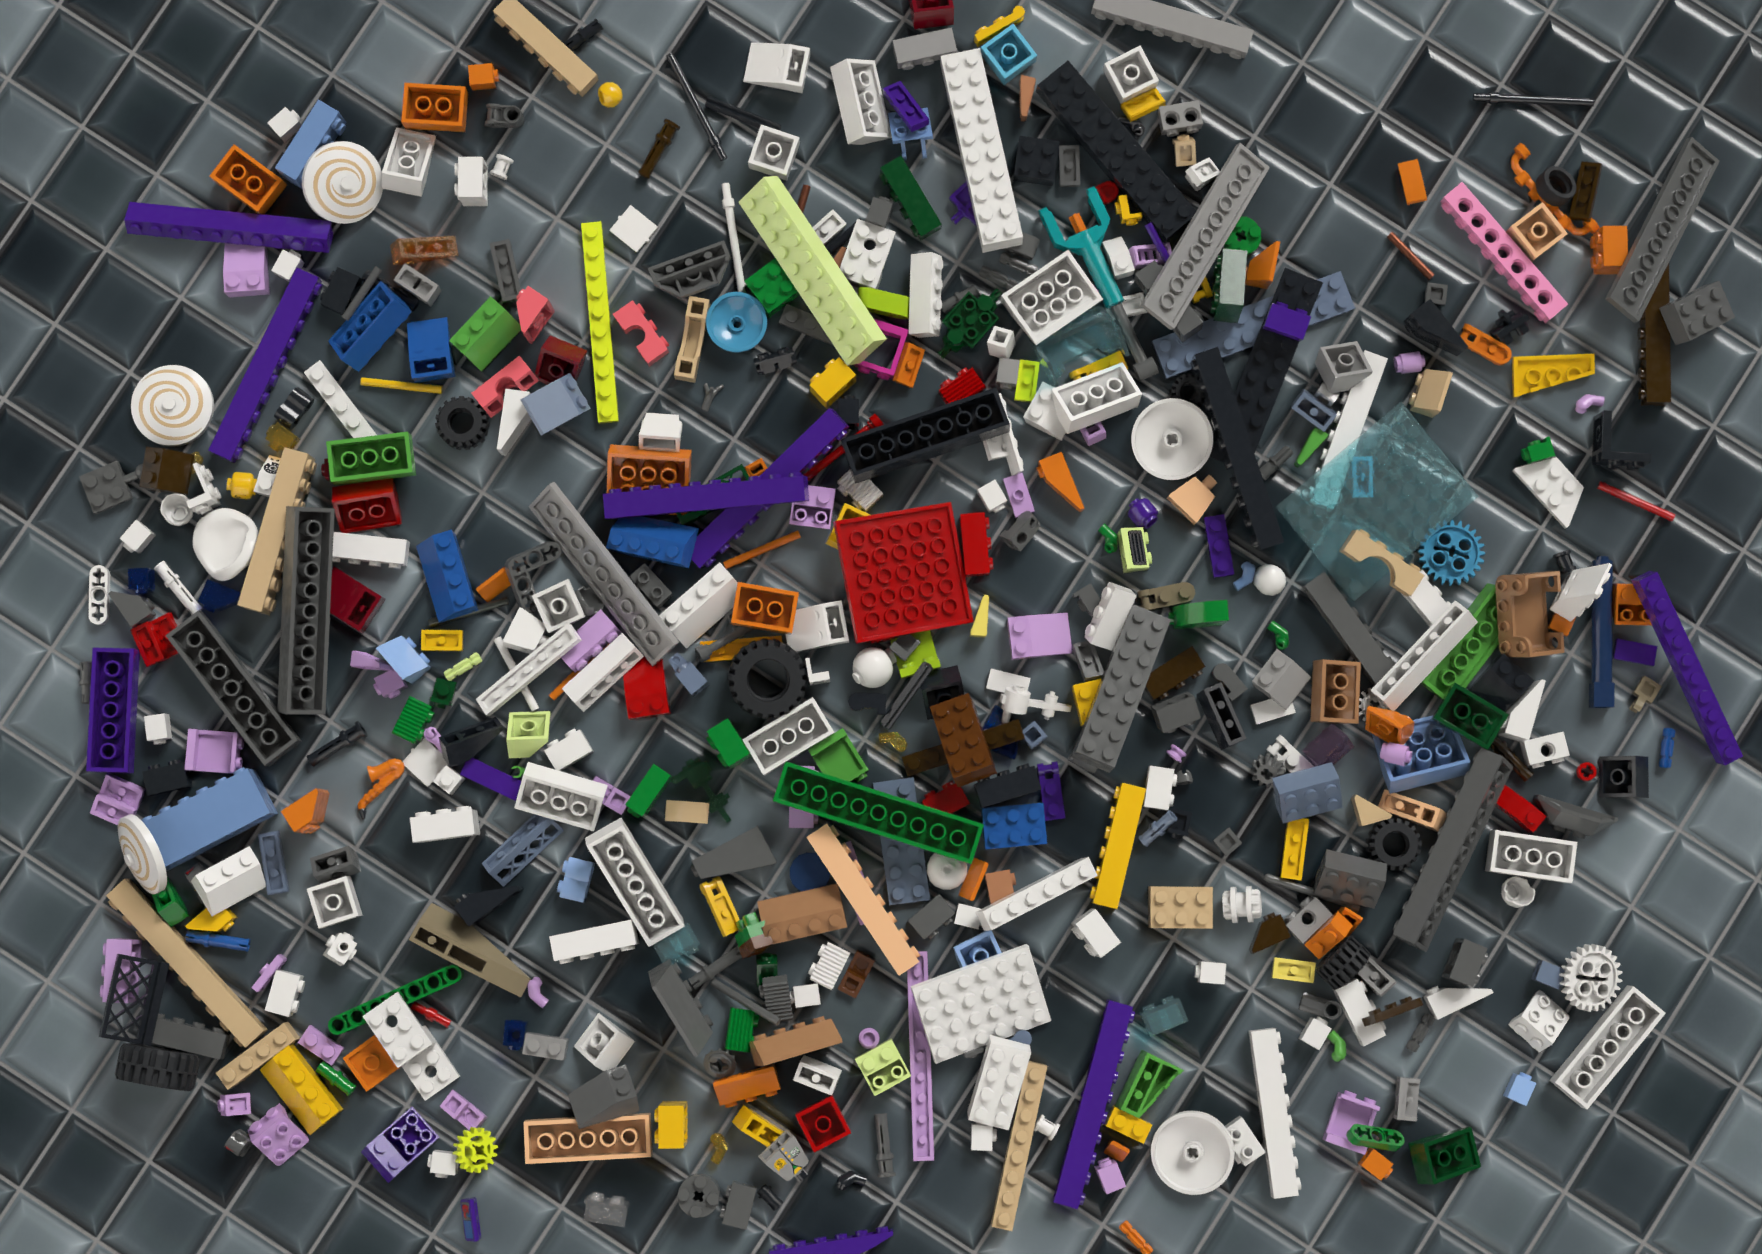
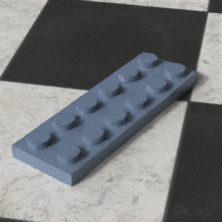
M914 777L873 783L875 790L917 803ZM880 836L889 905L930 900L924 850Z

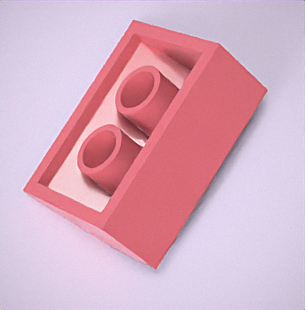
M527 286L526 289H522L517 295L516 299L518 301L516 304L521 331L527 341L533 344L555 311L546 297Z

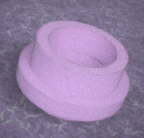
M873 1028L863 1029L859 1034L861 1046L866 1049L876 1047L879 1043L878 1032Z

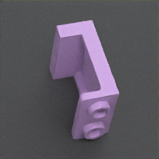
M188 729L185 770L233 774L234 771L242 768L243 759L240 757V750L244 748V738L239 732Z
M1346 1090L1344 1094L1338 1092L1323 1140L1365 1155L1368 1147L1353 1145L1347 1139L1346 1133L1354 1124L1372 1126L1380 1107L1375 1105V1100L1364 1097L1362 1101L1356 1098L1357 1094Z

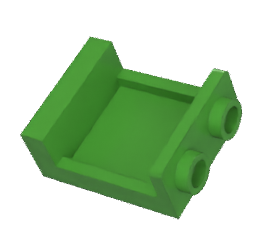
M843 728L808 749L819 769L824 774L849 782L853 780L859 782L867 777L866 772L869 769Z

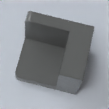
M910 634L901 635L892 643L889 649L905 662L921 642Z

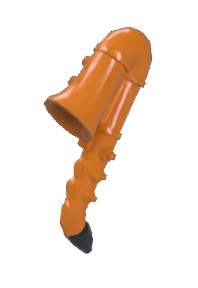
M388 759L378 766H367L371 782L373 783L377 779L379 782L368 793H365L358 803V811L363 820L366 817V806L404 773L405 766L400 759Z

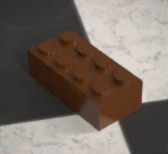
M969 693L931 706L930 709L949 768L957 786L961 787L997 774L974 702Z

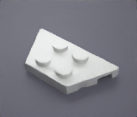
M1555 457L1512 470L1566 529L1570 525L1584 487L1561 461Z

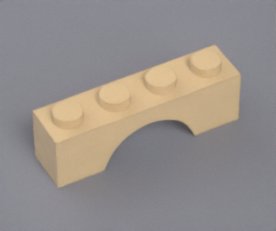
M689 296L684 334L674 371V377L677 380L696 382L706 331V318L711 305L709 299Z
M1362 529L1359 531L1352 530L1339 551L1354 562H1361L1368 557H1376L1382 560L1390 572L1389 585L1405 596H1412L1425 576L1420 573L1421 569L1412 563L1409 565L1404 562V557L1396 552L1392 554L1386 550L1387 546L1378 540L1375 542L1370 539L1371 535Z
M285 1022L216 1072L227 1090L232 1089L285 1047L298 1041L300 1037L291 1024Z

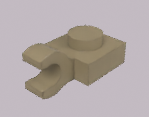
M1642 676L1632 692L1637 698L1633 701L1629 710L1634 713L1640 712L1645 702L1651 704L1662 686L1647 676Z

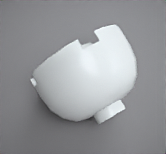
M934 853L927 863L929 881L935 887L942 890L957 888L966 878L967 864Z

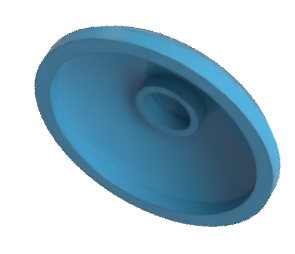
M730 292L720 296L712 303L707 313L706 327L712 341L721 349L734 353L745 352L754 348L763 339L767 329V316L762 304L755 297L744 292ZM735 322L741 323L739 328H735L733 325Z

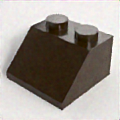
M146 447L139 487L155 492L188 495L194 455L163 448Z

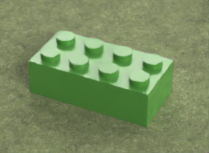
M409 432L326 441L330 482L334 485L416 476L412 435Z

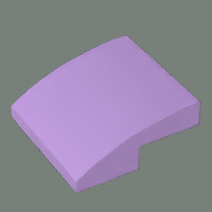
M108 773L105 776L100 793L95 797L90 814L118 825L120 818L129 814L136 815L146 789Z

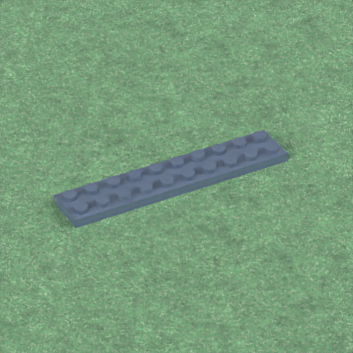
M1341 271L1317 279L1323 282L1310 314L1311 319L1308 327L1355 309ZM1273 296L1244 306L1238 323L1213 321L1214 318L1204 321L1202 330L1183 343L1175 332L1153 340L1151 343L1165 379L1192 370L1190 362L1193 360L1194 354L1218 347L1223 359L1252 348Z

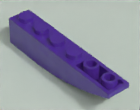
M888 1226L877 1227L875 1232L868 1233L867 1229L855 1231V1235L847 1236V1233H840L834 1235L835 1238L826 1239V1236L814 1238V1242L806 1243V1240L794 1241V1245L785 1246V1243L775 1244L773 1249H769V1254H861L893 1236V1229H888Z

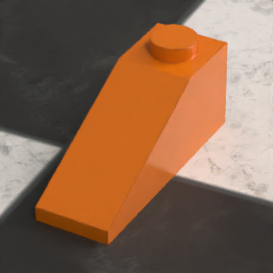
M1062 452L1039 460V466L1036 469L1040 479L1044 478L1045 482L1078 512L1083 511L1084 505Z

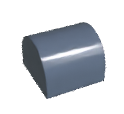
M1035 721L1023 729L1025 736L1023 741L1031 750L1048 737Z

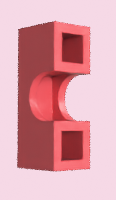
M632 300L613 313V316L625 334L634 329H640L645 332L644 341L636 346V348L650 367L669 353L667 349L669 344L663 336L659 338L655 332L657 327L651 319L647 321L644 317L646 312L640 303L636 305Z
M518 356L471 394L490 418H492L503 409L505 389L516 387L521 391H527L539 380L522 358Z

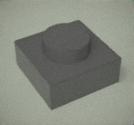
M1428 282L1426 284L1424 303L1431 299L1435 305L1445 306L1448 285Z
M1229 827L1212 840L1225 856H1228L1242 844Z

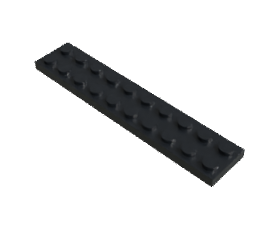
M1284 268L1270 305L1282 302L1288 305V309L1294 311L1296 308L1307 311V315L1310 316L1323 282ZM1266 316L1234 393L1254 454L1300 342L1263 329ZM1215 441L1209 457L1223 462V459L1226 458L1223 450H1219L1217 441Z

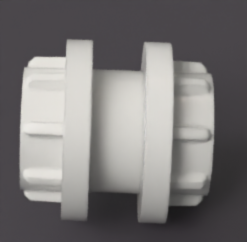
M1246 886V892H1237L1236 887H1231L1230 891H1224L1222 903L1223 915L1226 920L1238 923L1239 917H1247L1248 922H1254V919L1262 916L1261 892L1258 889Z

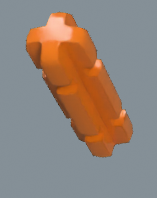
M1128 1221L1121 1223L1119 1229L1124 1234H1127V1238L1138 1249L1140 1248V1252L1142 1254H1151L1153 1248L1148 1243H1145V1239L1135 1229H1132L1133 1226Z

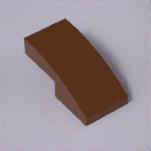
M857 950L838 990L856 998L876 959Z

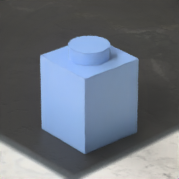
M1520 1072L1519 1075L1513 1073L1503 1096L1527 1106L1536 1083L1531 1081V1076Z

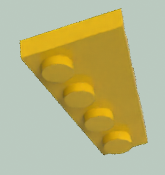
M1595 354L1512 357L1513 397L1595 374Z

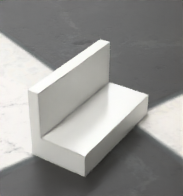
M805 658L810 686L830 682L829 671L812 674L810 658Z

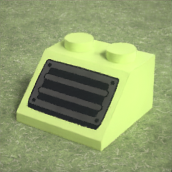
M1143 527L1121 528L1117 535L1123 573L1148 570L1150 568L1149 564H1152L1151 552H1147L1146 544H1149L1148 533L1144 532Z

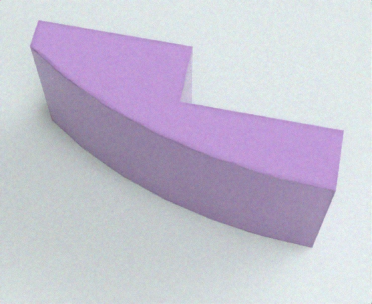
M595 776L592 781L608 785L603 804L622 815L627 807L625 804L631 796Z
M454 1090L450 1092L440 1105L445 1112L458 1120L469 1131L470 1127L478 1128L487 1119L483 1112Z

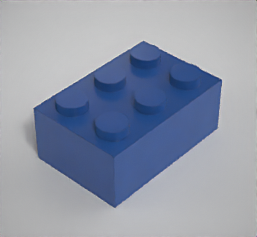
M1043 803L981 808L985 850L1047 844Z

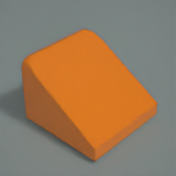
M1113 1139L1109 1140L1104 1150L1106 1155L1119 1162H1122L1130 1152L1128 1147Z

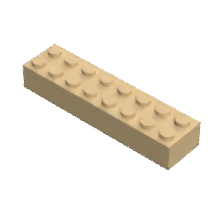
M284 447L237 604L240 607L269 616L270 612H273L276 607V600L274 599L276 592H279L281 589L282 580L280 579L284 569L286 506L305 507V502L303 501L305 494H308L311 488L310 477L311 474H315L317 468L316 459L307 453Z

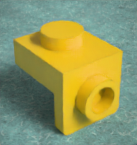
M1127 195L1118 196L1114 206L1116 215L1119 214L1121 224L1126 223L1127 226L1138 224V221L1142 219V213L1130 214Z

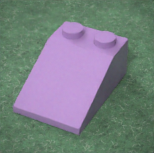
M225 243L223 281L224 293L228 297L270 294L267 247Z
M1068 613L1007 618L1011 660L1072 654Z

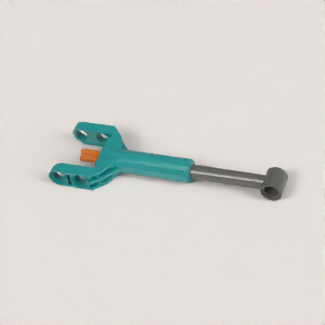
M1093 186L1086 189L1087 201L1099 226L1096 225L1087 229L1080 213H1075L1069 217V220L1076 234L1068 237V240L1065 241L1052 212L1047 207L1038 210L1039 216L1054 248L1064 252L1069 250L1070 253L1082 256L1094 284L1103 298L1102 301L1106 309L1112 310L1136 362L1133 365L1135 375L1139 381L1158 374L1159 371L1152 357L1147 358L1123 308L1122 303L1125 300L1100 249L1110 217L1097 189Z

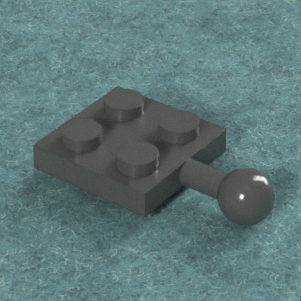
M114 461L79 476L93 513L97 515L132 500L133 496L128 483L141 479L143 464L138 465L134 472L125 476L119 461Z

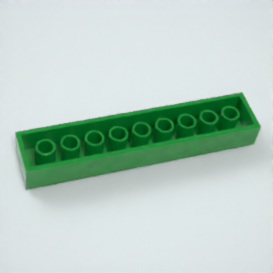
M786 761L773 802L968 864H972L984 824Z

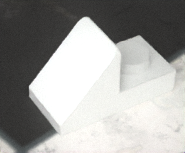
M1209 157L1189 167L1185 171L1187 173L1185 178L1194 190L1198 191L1215 179L1220 170Z

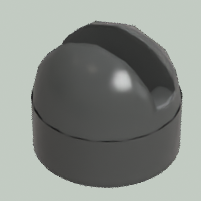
M1185 769V773L1182 774V770H1179L1177 772V785L1193 783L1191 772Z

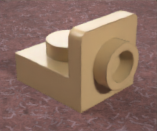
M1183 134L1172 139L1176 167L1195 165L1196 146L1193 137Z

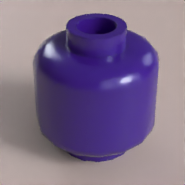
M1137 498L1129 504L1128 517L1137 527H1145L1147 529L1158 520V510L1147 498L1140 500Z

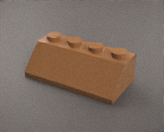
M837 883L757 901L761 921L765 920V925L762 927L764 936H771L774 944L847 928Z
M824 1016L812 1019L813 1023L805 1025V1022L794 1024L791 1030L786 1031L785 1027L774 1030V1035L766 1037V1033L754 1036V1041H750L749 1045L755 1066H765L839 1044L843 1041L832 1019H825Z

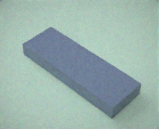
M280 831L258 834L267 895L289 892Z

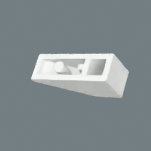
M1435 986L1427 990L1428 994L1423 996L1432 1016L1439 1020L1492 994L1493 991L1488 988H1439Z

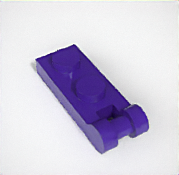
M1051 762L1048 765L1043 763L1037 764L1038 778L1042 788L1040 792L1042 803L1044 804L1045 821L1065 818L1058 762ZM1052 772L1053 778L1045 779V773Z

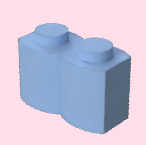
M569 857L568 861L565 860L562 872L565 873L564 880L559 881L557 892L560 893L559 897L585 903L595 863Z

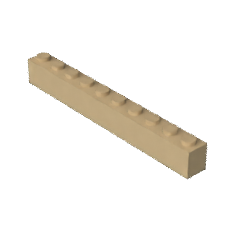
M123 879L106 895L110 899L108 901L110 906L116 911L119 909L123 914V920L128 925H133L137 929L136 934L142 940H147L151 944L150 949L157 956L161 955L165 959V963H169L168 969L176 971L179 975L177 977L184 986L188 985L193 990L191 993L198 1001L202 1000L207 1005L205 1009L213 1017L216 1015L221 1022L219 1024L227 1032L231 1031L235 1036L233 1038L240 1047H250L268 1030L198 952L186 942V939L174 926L171 927L162 918L154 904L131 879Z

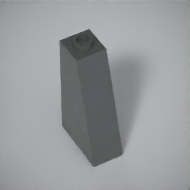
M756 826L692 860L693 865L690 867L695 877L700 876L701 879L774 865L777 861L759 827Z

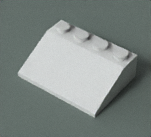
M1067 250L1002 294L1000 300L1035 345H1038L1101 302L1103 298L1072 254Z

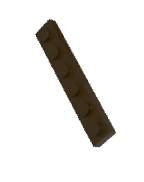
M1019 719L983 730L989 750L1025 739ZM942 744L902 757L907 776L948 764Z

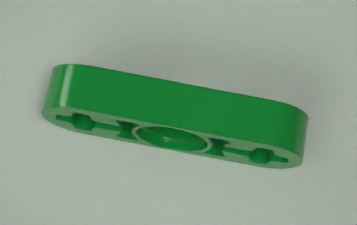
M1354 1124L1346 1133L1347 1139L1353 1145L1387 1151L1399 1150L1405 1141L1403 1135L1397 1130L1362 1124ZM1371 1134H1375L1380 1142L1374 1140Z

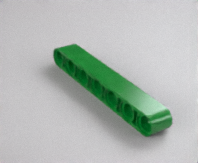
M455 964L446 966L334 1016L328 1022V1028L335 1035L346 1033L367 1023L364 1018L361 1022L355 1021L354 1013L356 1011H360L364 1016L373 1009L375 1002L381 1004L397 992L400 993L407 1005L458 983L464 977V970ZM451 968H455L458 971V977L455 980L449 977L448 973ZM433 976L439 979V986L437 988H433L430 985V979ZM413 985H417L420 988V994L417 997L411 994V987ZM337 1019L342 1020L344 1023L341 1031L335 1028L334 1024Z

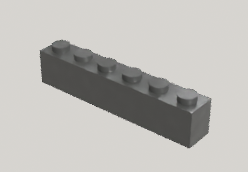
M1324 571L1304 585L1302 589L1355 662H1361V670L1374 687L1395 665V662L1390 656L1386 657L1382 644L1378 640L1375 641L1370 635L1372 631L1366 623L1362 624L1358 618L1360 617L1358 611L1354 607L1349 606L1346 602L1348 598L1342 590L1338 591L1334 585L1336 584L1334 578Z

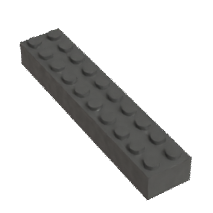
M286 506L277 712L326 714L334 508Z
M1480 748L1479 752L1474 755L1473 765L1464 776L1462 788L1456 793L1453 808L1448 810L1444 827L1442 826L1439 829L1436 844L1430 848L1428 861L1421 867L1420 878L1412 886L1411 897L1403 905V914L1400 920L1396 921L1393 928L1394 936L1424 952H1427L1513 769V766L1503 756Z

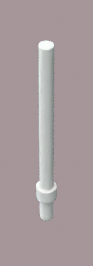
M723 183L721 184L724 198L722 205L726 211L738 292L746 293L733 210L735 207L734 198L731 197L730 184Z

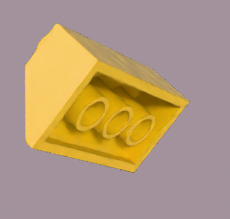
M294 1044L285 1047L260 1069L309 1135H312L343 1110L342 1106Z

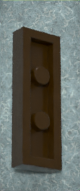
M1581 161L1576 193L1573 197L1569 215L1571 220L1591 221L1603 167L1602 163Z
M1409 996L1399 1000L1401 1003L1399 1005L1393 1002L1385 1005V1010L1383 1011L1380 1008L1369 1011V1016L1362 1018L1364 1026L1372 1025L1423 1005L1421 997L1412 1000V997Z

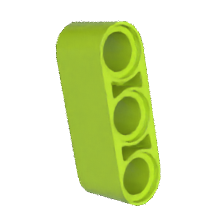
M869 287L858 288V296L869 312L897 319H909L910 297Z

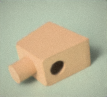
M1210 475L1202 482L1193 477L1172 492L1167 499L1195 525L1215 498V495L1210 490L1217 482Z

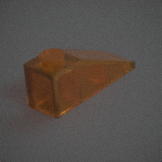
M455 236L398 238L390 245L393 265L414 264L458 256Z

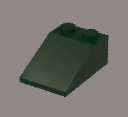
M1453 683L1431 719L1488 750L1509 714L1457 683Z
M1472 1127L1436 1134L1408 1143L1418 1184L1434 1185L1481 1167Z

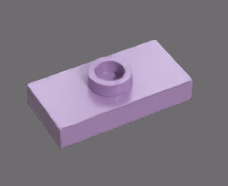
M1023 473L1004 478L1003 482L1015 518L1025 511L1035 512Z
M278 954L270 965L267 963L260 970L261 976L251 988L256 992L263 991L273 979L276 970H279L284 965L287 958L282 954Z

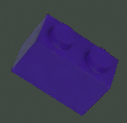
M1272 303L1263 329L1301 342L1304 339L1311 316H1308V312L1296 308L1295 311L1288 309V305L1285 303Z

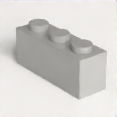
M952 28L893 40V50L898 69L909 70L914 68V65L919 64L928 66L933 64L934 61L940 60V56L957 53Z

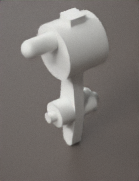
M1019 685L1006 687L1005 693L1000 696L1001 708L1004 710L1001 720L1003 724L1010 721L1011 713L1026 714L1028 707L1042 708L1041 714L1045 716L1044 719L1046 720L1054 717L1055 711L1071 712L1072 707L1068 704L1057 703L1058 696L1053 691H1050V694H1046L1044 700L1030 699L1031 693L1025 690V687Z

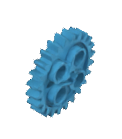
M1444 520L1442 527L1437 523L1434 525L1435 531L1428 528L1429 536L1423 534L1422 539L1426 542L1419 543V546L1424 549H1420L1417 554L1423 555V557L1419 558L1418 562H1425L1421 569H1428L1427 575L1433 574L1434 582L1440 578L1441 585L1446 580L1449 586H1452L1453 581H1456L1459 586L1461 579L1467 583L1469 581L1468 575L1472 578L1476 576L1473 570L1480 571L1481 568L1477 564L1484 563V560L1479 557L1485 555L1484 551H1480L1485 545L1482 543L1478 544L1482 537L1474 536L1476 529L1471 532L1468 531L1469 524L1463 528L1462 521L1458 525H1454V521L1451 520L1450 525H1447ZM1445 536L1449 539L1450 543L1443 545L1440 543L1439 538ZM1459 543H1467L1469 550H1461ZM1450 549L1454 550L1453 557L1449 556ZM1439 555L1444 559V562L1437 564L1434 562L1433 557ZM1456 561L1462 562L1464 568L1461 570H1457L1453 566V563Z

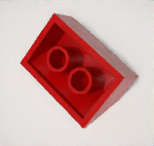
M393 478L332 487V504L341 533L402 524L398 494Z

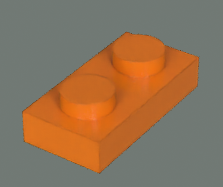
M905 342L892 381L908 388H913L925 349Z

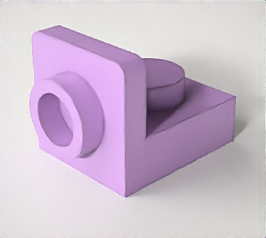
M250 1093L220 1095L217 1105L221 1116L251 1114Z

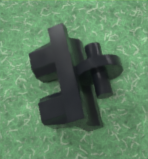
M1502 309L1498 312L1499 319L1495 321L1497 327L1489 331L1491 337L1497 338L1498 341L1505 345H1509L1513 342L1510 334L1511 331L1515 329L1517 335L1520 336L1529 331L1526 322L1529 320L1527 314L1522 315L1520 312L1515 314L1513 310L1506 313Z

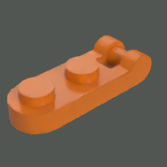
M1465 323L1463 325L1460 337L1468 345L1467 349L1496 365H1504L1511 359L1512 352L1507 345L1470 324ZM1469 335L1475 337L1473 342L1468 340Z

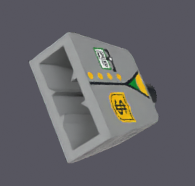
M787 1129L758 1156L765 1165L786 1181H790L795 1177L800 1182L808 1175L804 1167L808 1164L809 1160L795 1136Z

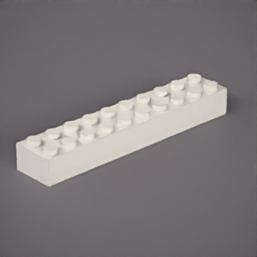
M978 48L940 56V66L982 252L1022 245L1023 234L981 50Z

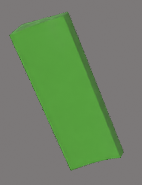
M1487 583L1467 609L1478 623L1420 683L1441 700L1444 699L1453 683L1466 688L1499 645L1496 588L1494 584Z

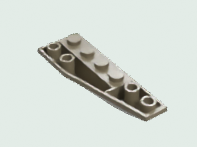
M431 903L409 938L410 941L519 997H522L528 982L531 980L529 976L475 927L468 926L462 918L434 903Z

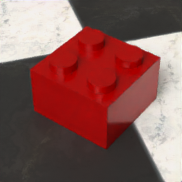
M833 1094L795 1113L814 1153L851 1134V1129Z

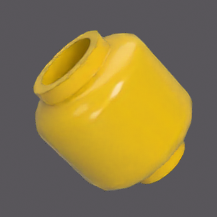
M235 472L232 478L227 479V490H231L233 498L250 499L252 495H256L254 488L257 479H254L252 473Z

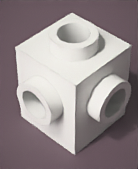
M343 932V934L337 933L335 936L331 935L325 944L328 947L323 956L342 966L347 960H351L357 951L355 949L357 943L353 941L354 937L346 932Z

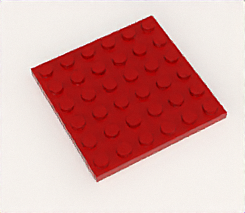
M951 502L833 522L856 643L974 622Z

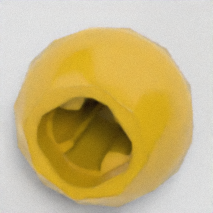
M613 82L602 84L598 89V97L601 104L607 108L617 106L622 101V89Z

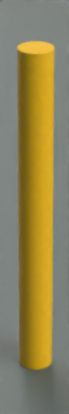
M361 378V386L438 394L443 392V386Z

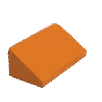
M505 566L476 588L477 592L486 602H490L511 586Z
M977 858L973 859L960 889L959 896L974 901L989 864Z

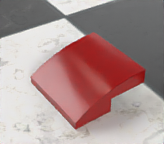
M170 612L130 629L146 667L179 654L165 636L177 627Z

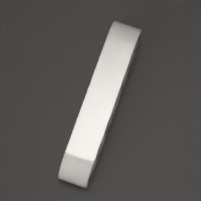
M101 565L94 566L89 573V619L97 625L106 624L110 617V596L108 594L110 592V571ZM99 570L105 573L100 581L101 584H105V587L95 586V583L99 584V578L95 577ZM101 589L104 591L105 597L103 600L97 601L94 598V594L97 590ZM94 604H104V607L100 606V613L104 614L100 621L94 617L95 614H98L99 607H94Z

